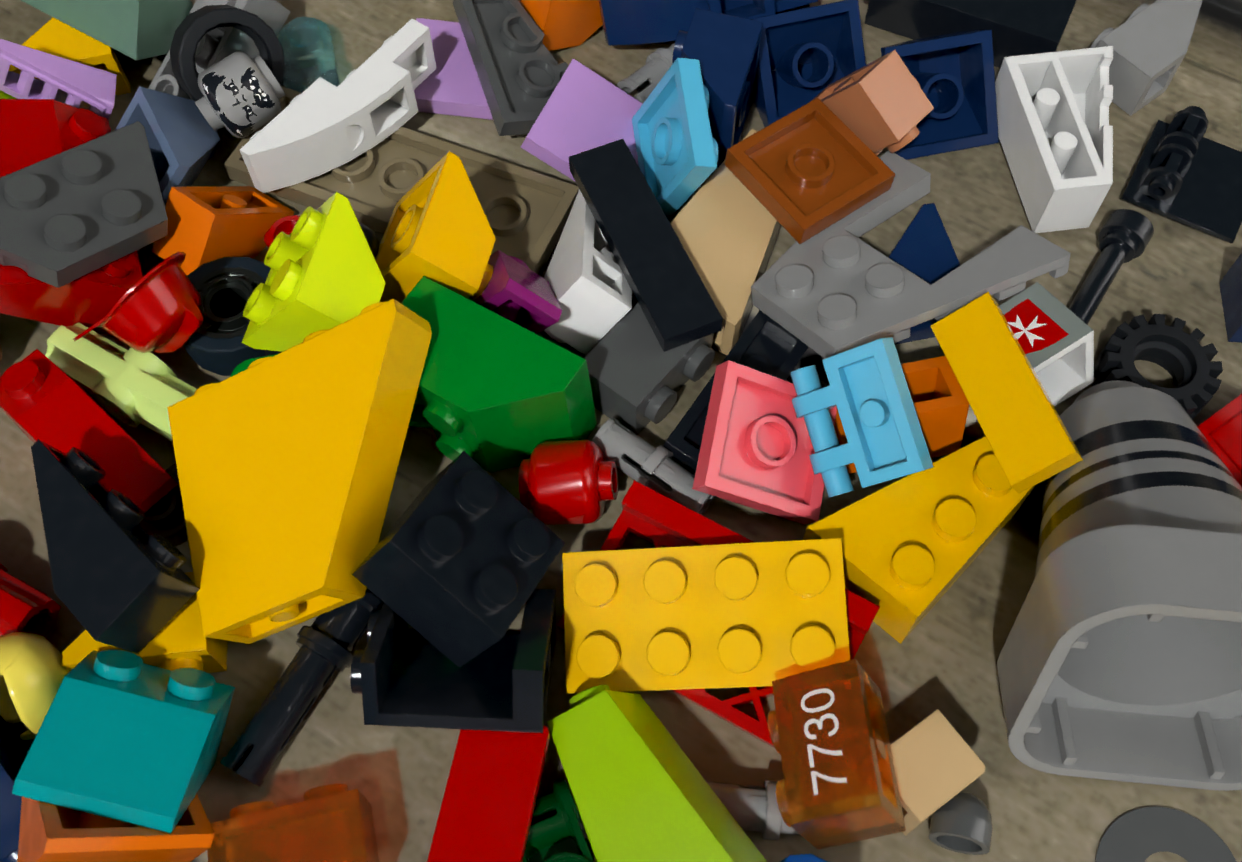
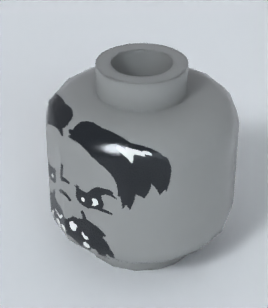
M234 52L204 70L198 76V87L204 96L195 101V104L215 132L225 126L236 138H245L267 125L282 111L279 99L286 94L260 55L251 59L244 52Z

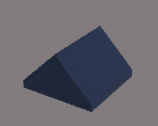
M844 0L750 19L763 22L753 101L764 127L809 103L828 85L866 65L858 0Z

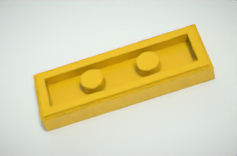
M989 292L931 325L1013 489L1021 493L1083 460L1001 309Z

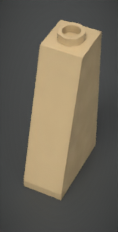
M751 129L750 132L743 138V140L758 131ZM724 160L670 224L723 318L722 331L714 333L712 347L727 356L744 331L753 306L751 286L765 272L781 224L724 165ZM633 293V300L638 302Z

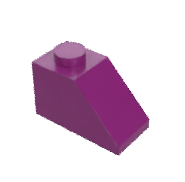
M497 250L490 256L488 263L493 266L492 277L482 294L475 299L470 296L469 300L535 334L542 332L559 321L562 309L549 281L531 271L522 260L506 255L500 250Z

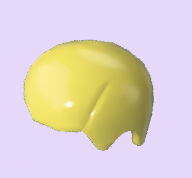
M15 632L0 636V715L6 723L15 724L23 722L29 730L20 734L19 737L21 740L26 741L35 739L64 677L70 671L61 667L62 653L45 637L35 633Z

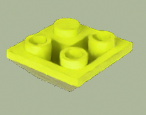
M336 192L317 210L310 206L307 207L289 235L282 231L273 240L264 258V265L271 268L265 284L260 283L254 289L243 311V317L249 319L250 322L241 343L253 349L283 352L302 343L309 334L320 330H329L360 315V312L367 306L380 302L386 282L348 198Z

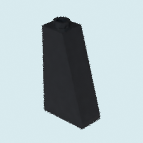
M866 0L869 1L864 24L913 40L962 31L992 29L994 66L1000 68L1004 57L1056 52L1077 0Z

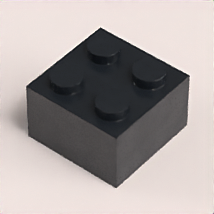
M463 451L425 486L352 575L460 668L503 638L565 542Z

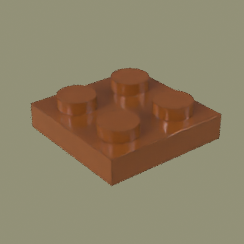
M819 98L812 100L728 148L724 163L799 244H802L890 190L896 175Z

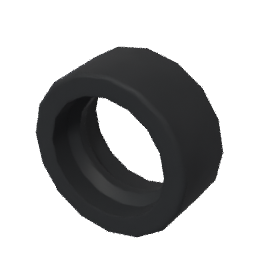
M208 5L188 14L175 30L170 48L172 71L183 91L195 101L204 96L198 87L197 81L199 74L196 70L194 57L197 45L206 33L217 27H234L242 30L252 38L259 50V55L281 86L286 70L283 47L274 30L257 15L230 5Z

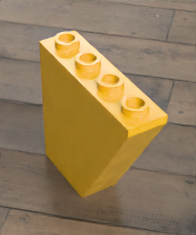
M392 299L387 302L369 305L360 312V315L329 330L313 332L306 336L302 343L275 356L257 359L248 366V369L219 383L203 385L194 392V395L167 407L195 585L199 588L196 593L203 637L251 644L365 596L367 587L352 574L379 542L432 337L430 323L397 300Z

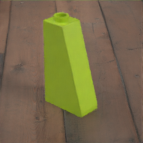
M608 685L591 687L576 694L569 700L571 709L547 722L596 862H767L640 694L610 690Z

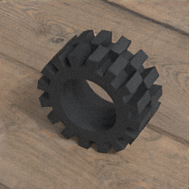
M1153 314L1148 323L1144 315L1133 317L1129 325L1123 322L1118 326L1105 344L1094 364V377H1096V380L1092 386L1103 382L1119 380L1133 382L1142 387L1164 392L1176 399L1193 420L1220 387L1222 380L1217 379V377L1223 371L1222 361H1211L1218 351L1213 343L1203 347L1199 344L1205 334L1198 328L1190 335L1182 331L1186 321L1176 317L1172 324L1168 326L1165 325L1164 314ZM1145 360L1160 365L1173 377L1176 388H1164L1147 381L1136 369L1134 361Z

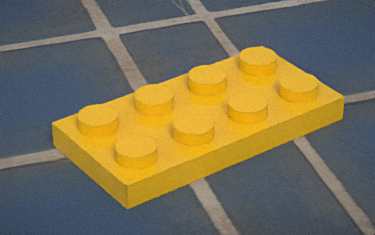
M842 538L562 553L566 694L580 693L599 685H608L610 690L626 692L852 684Z

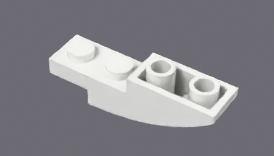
M414 19L409 20L399 31L388 37L382 46L362 65L351 71L338 87L319 77L304 92L294 97L283 111L262 130L257 131L240 149L254 187L262 193L293 186L329 172L375 147L418 113L414 90L437 69L429 27Z

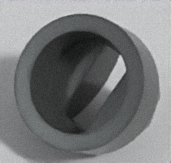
M958 793L932 814L929 839L934 844L954 852L970 855L987 854L990 851L993 829L991 814L984 802L971 793Z

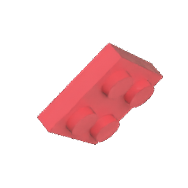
M730 360L716 366L693 490L804 525L819 521L824 482L821 473L814 475L809 455L815 453L804 417H796L792 399L797 397L793 383ZM836 406L829 409L833 425L835 424L837 412Z

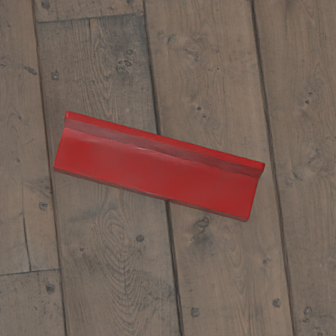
M544 726L543 733L460 730L427 862H523L550 739V732L546 726Z

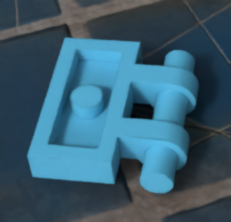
M893 337L880 338L823 359L822 362L830 384L824 388L821 386L815 365L790 372L797 397L792 399V404L796 417H804L815 453L809 455L814 475L819 473L822 475L828 498L854 491L846 466L852 463L855 464L862 488L934 467ZM835 406L841 419L847 444L840 445L829 412V409Z

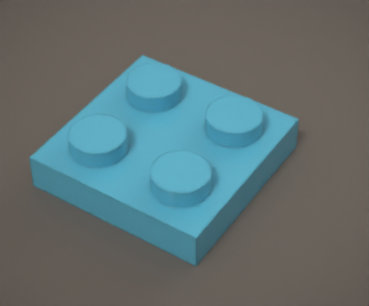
M677 57L632 118L639 168L668 220L717 168L718 144L712 137L709 122V92L707 87L703 85L700 63L697 59Z

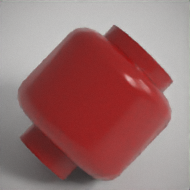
M567 440L541 442L532 451L530 459H523L519 468L521 503L528 510H532L534 515L545 525L595 523L601 518L606 501L616 500L618 476L616 464L614 461H604L603 454L598 444L594 441Z

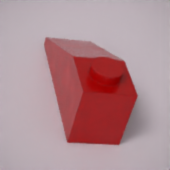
M38 349L22 361L10 366L0 377V408L32 442L35 443L39 439L64 453H67L72 447L81 450L106 472V475L100 481L108 491L111 489L119 491L133 501L144 513L178 485L90 396Z

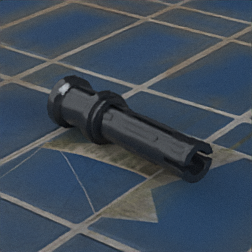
M366 590L363 598L319 615L311 626H302L297 633L299 638L296 641V644L300 647L299 651L228 755L223 757L220 762L221 764L261 787L264 777L335 670L343 672L345 668L351 667L352 651L368 628L372 609H381L383 602Z

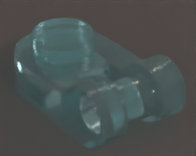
M298 17L283 26L279 32L278 40L284 51L286 69L283 77L284 87L302 93L319 77L338 87L341 81L335 46L328 25L316 18Z

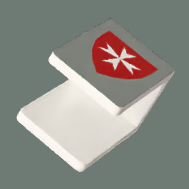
M1036 282L999 306L1054 407L1093 383L1094 330L1041 284Z

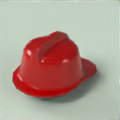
M177 252L151 269L119 299L106 317L73 338V340L77 341L95 328H102L141 353L151 351L171 353L185 345L203 322V316L199 309L201 304L200 295L180 267L185 260L186 254L184 252Z

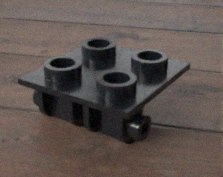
M1189 106L1175 114L1170 124L1158 120L1121 199L1233 243L1242 223V152L1203 137L1209 123L1205 111L1200 107Z

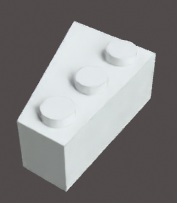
M1113 46L1009 56L1003 59L995 81L998 137L1031 229L1035 233L1088 228L1113 184V126H1109V106L1113 100V85H1109V66L1113 60Z

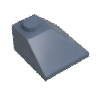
M139 86L115 130L137 121L144 126L164 206H166L171 187L191 186L207 160L214 155L217 144L221 139L204 118L194 100Z

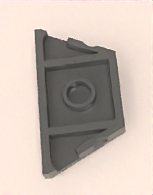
M139 121L0 178V264L3 266L19 267L28 276L54 287L64 286L168 235L166 209L145 128Z

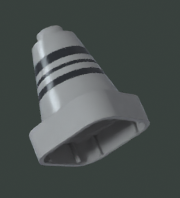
M1118 380L1097 384L1081 393L1074 403L1059 416L1083 460L1045 480L1035 579L997 661L1010 751L1023 764L1050 774L1206 790H1242V487L1176 399L1164 392L1142 387L1129 381Z

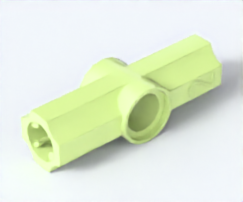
M79 322L67 327L61 325L46 340L47 351L45 356L66 373L82 390L89 393L105 411L132 428H137L141 423L173 442L167 407L194 395L197 389L178 379L175 373L162 360L151 352L141 353L133 348L127 350L93 330L77 341H74L73 338L88 329V327Z

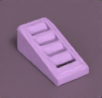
M0 39V91L17 99H53L79 109H88L109 120L115 101L117 74ZM10 64L21 69V73L17 74L9 71Z

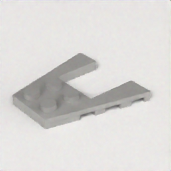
M887 151L880 159L896 174L890 190L802 244L796 241L751 286L752 302L756 308L823 358H828L880 338L893 337L894 343L910 337L911 327L933 318L939 321L987 292L998 301H1001L1025 290L1026 281L1048 272L1055 279L1068 273L1071 253L1020 225L930 285L859 239L860 236L930 193L931 173L896 153Z

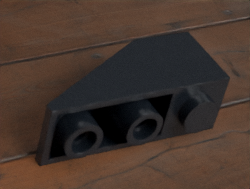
M38 439L32 445L31 451L54 593L96 641L139 654L199 590L194 582L181 570L187 559L164 537L157 533L149 535L139 523L146 517L144 512L115 489L108 491L100 481L106 475V472L91 457L75 447L64 453Z

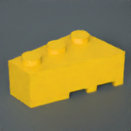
M986 436L933 462V468L907 475L806 528L803 540L842 538L845 589L880 606L873 622L900 644L1013 517L1034 488L1032 486L1018 493L1011 487Z

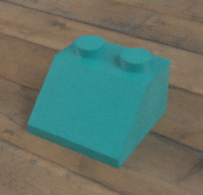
M108 649L98 652L93 650L64 677L18 772L12 794L172 833L215 765L235 687L216 682L211 674L202 670L179 668L171 671L144 664L141 657L129 651Z

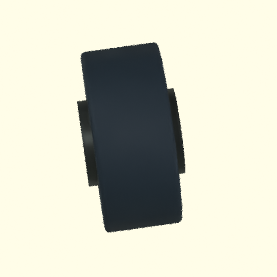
M223 257L204 263L187 275L200 295L201 304L199 309L203 316V322L183 346L201 368L221 376H231L234 368L241 362L264 356V350L253 349L241 343L250 322L249 319L243 317L246 303L254 289L260 283L265 284L271 269L264 265V262L250 257Z

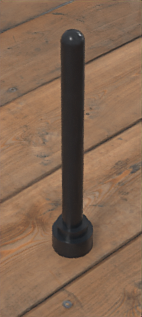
M1119 209L1109 215L1100 230L1098 239L1101 254L1068 308L1087 325L1122 264L1142 255L1151 240L1154 228L1147 217L1134 210Z

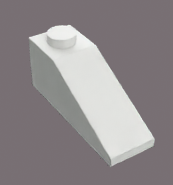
M579 189L544 276V279L549 281L562 313L559 321L544 331L553 340L559 343H567L586 355L632 309V290Z

